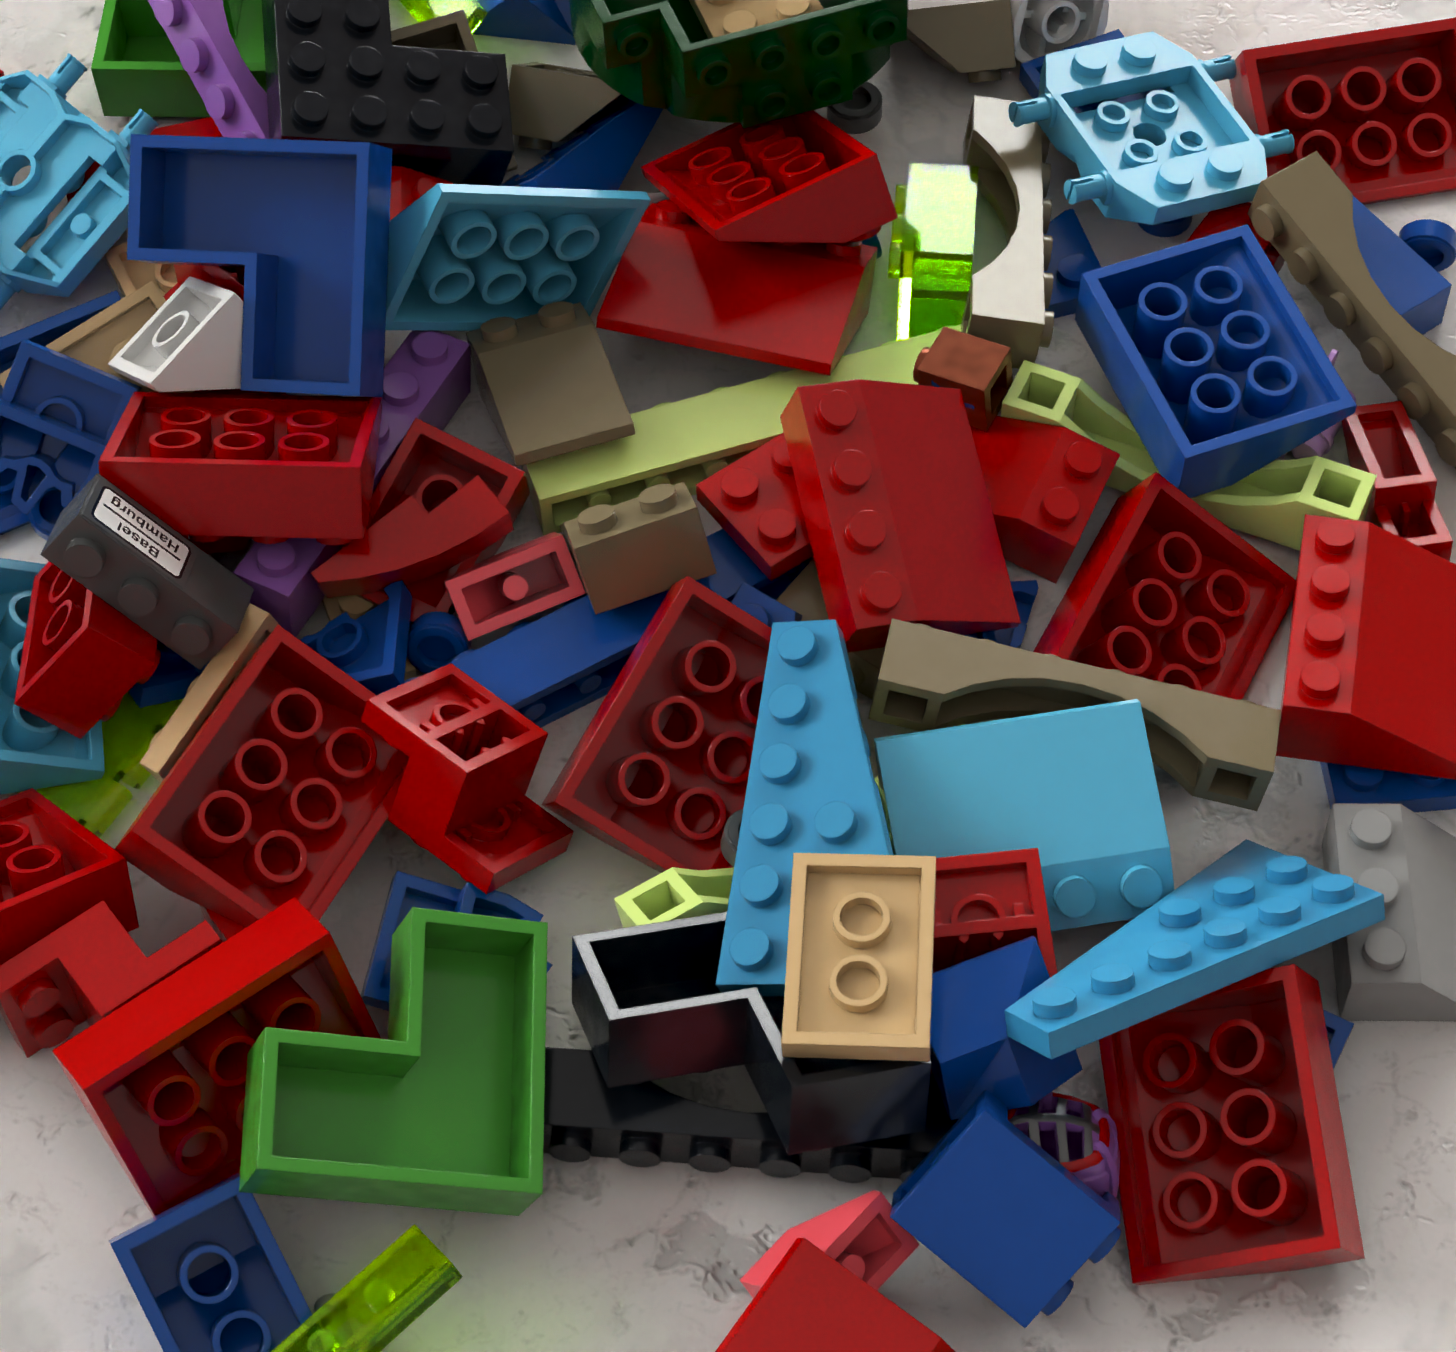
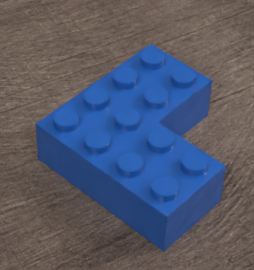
M131 134L127 260L155 264L245 267L240 390L383 397L392 149L370 142Z

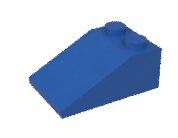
M239 1173L109 1240L163 1352H330L253 1194L239 1192Z

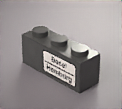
M98 473L60 513L40 554L199 670L238 633L254 588Z

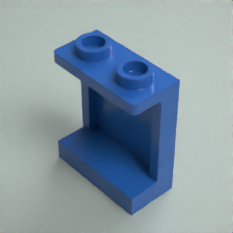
M987 1089L982 1092L893 1193L890 1218L1024 1328L1030 1324L1040 1311L1046 1316L1055 1312L1073 1288L1074 1281L1070 1278L1088 1259L1094 1264L1102 1260L1114 1247L1121 1235V1229L1118 1227L1121 1223L1119 1200L1108 1191L1100 1197L1009 1122L1008 1107Z

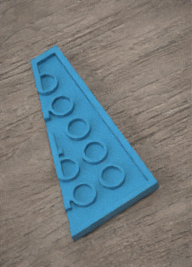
M836 619L773 622L715 984L722 993L757 987L761 996H784L793 853L894 855L879 788L873 777L869 756H871L866 733L862 728L856 702L858 696L844 634Z
M1246 839L1006 1008L1004 1012L1007 1036L1052 1060L1385 920L1384 894L1354 883V880L1349 876L1332 874L1307 864L1304 858L1287 856Z

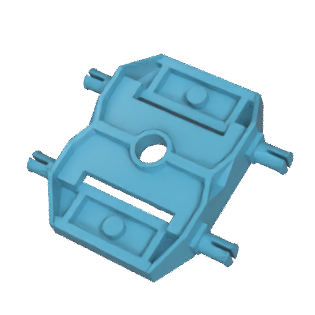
M1153 31L1045 54L1040 73L1038 98L1012 102L1008 109L1010 121L1014 122L1013 125L1015 127L1037 122L1056 150L1077 164L1081 177L1066 180L1063 187L1066 200L1069 199V204L1074 205L1078 202L1092 199L1106 218L1155 225L1253 201L1260 182L1267 178L1266 158L1290 154L1295 146L1294 137L1292 134H1289L1290 131L1288 129L1265 135L1254 134L1215 84L1217 81L1230 80L1235 77L1236 63L1234 59H1231V55L1205 61L1196 59L1190 52ZM1153 90L1144 99L1126 103L1106 101ZM1104 101L1095 110L1076 113L1073 109L1074 107Z
M69 53L48 79L41 74L37 77L29 70L0 77V310L15 292L19 293L22 289L26 293L69 297L128 228L131 134L150 135L159 126L150 115L139 108L136 115L118 135L112 129L109 132L105 131L89 117L79 112L65 100L67 98L65 94L88 69ZM96 161L100 165L29 250L26 253L21 251L20 248L29 238L37 236L44 230L48 215L66 194L76 191L82 185L85 172ZM28 165L31 166L28 177L22 183L12 186L15 174L21 168Z

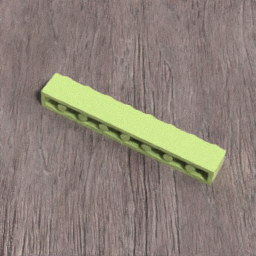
M961 324L945 326L961 332ZM943 327L934 332L901 341H889L879 347L842 356L830 376L800 369L778 371L765 378L731 387H719L709 393L673 403H660L650 409L630 414L634 424L635 435L522 465V470L526 473L529 485V497L543 536L551 532H562L560 525L563 522L577 518L583 510L600 504L613 506L637 498L643 490L657 484L675 485L685 482L691 496L696 495V484L783 433L780 416L797 387L855 379L918 385L913 380V370L917 357L924 347L931 348Z

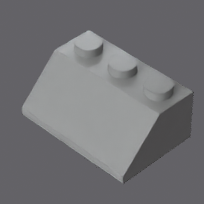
M1333 803L1322 840L1324 870L1332 874L1349 876L1354 880V883L1384 894L1385 920L1332 942L1339 1017L1347 1021H1456V837L1402 804Z

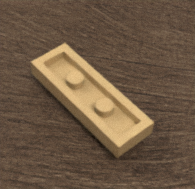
M251 603L248 605L238 633L210 660L203 672L191 682L186 696L169 721L152 738L149 749L139 764L160 783L165 779L257 648L273 629L280 625L270 613Z

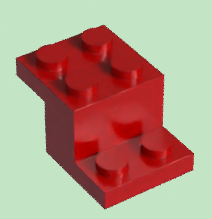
M784 432L696 484V495L699 503L770 581L808 558L809 562L814 558Z
M452 663L367 699L360 721L381 735L391 747L409 756L388 821L411 837L414 843L427 849L459 873L463 880L472 883L485 894L498 889L567 851L574 831L525 795L548 736L546 731Z
M1038 848L936 858L933 973L1030 936L1036 937L1049 976L1052 977L1057 973Z
M104 900L0 965V1012L14 1040L26 1057L29 1058L43 1048H51L63 1042L70 1036L74 1028L84 1021H87L90 1026L215 948L222 941L208 921L204 920L149 957H146Z

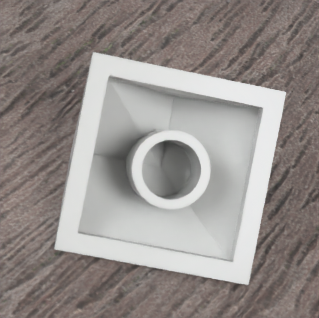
M189 276L108 365L116 373L157 392L241 389L243 300L233 291Z

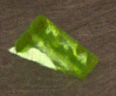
M909 163L907 185L896 184L895 210L898 218L892 221L888 279H899L898 341L934 332L944 326L961 324L972 279L979 166Z

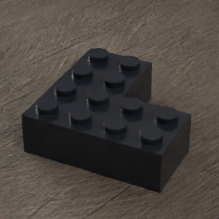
M262 0L269 139L370 142L392 149V166H403L453 182V184L501 186L514 153L505 54L392 45L389 0Z
M727 912L572 936V1004L608 1088L628 1084L636 1085L646 1081L692 1073H707L716 1069L744 1065L788 1155L925 1131L931 1061L783 1057L781 1037L784 996H761L757 987L723 993L718 989L715 984Z

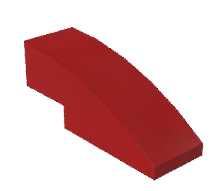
M1402 401L1357 406L1355 413L1341 422L1350 467L1377 475L1365 521L1371 522L1450 561L1453 540L1434 499L1437 479Z
M477 475L429 513L423 509L413 495L409 496L365 530L363 540H352L312 571L311 575L326 598L378 592L384 590L383 588L391 583L401 580L405 585L444 572L481 553L512 532L514 527L509 511Z

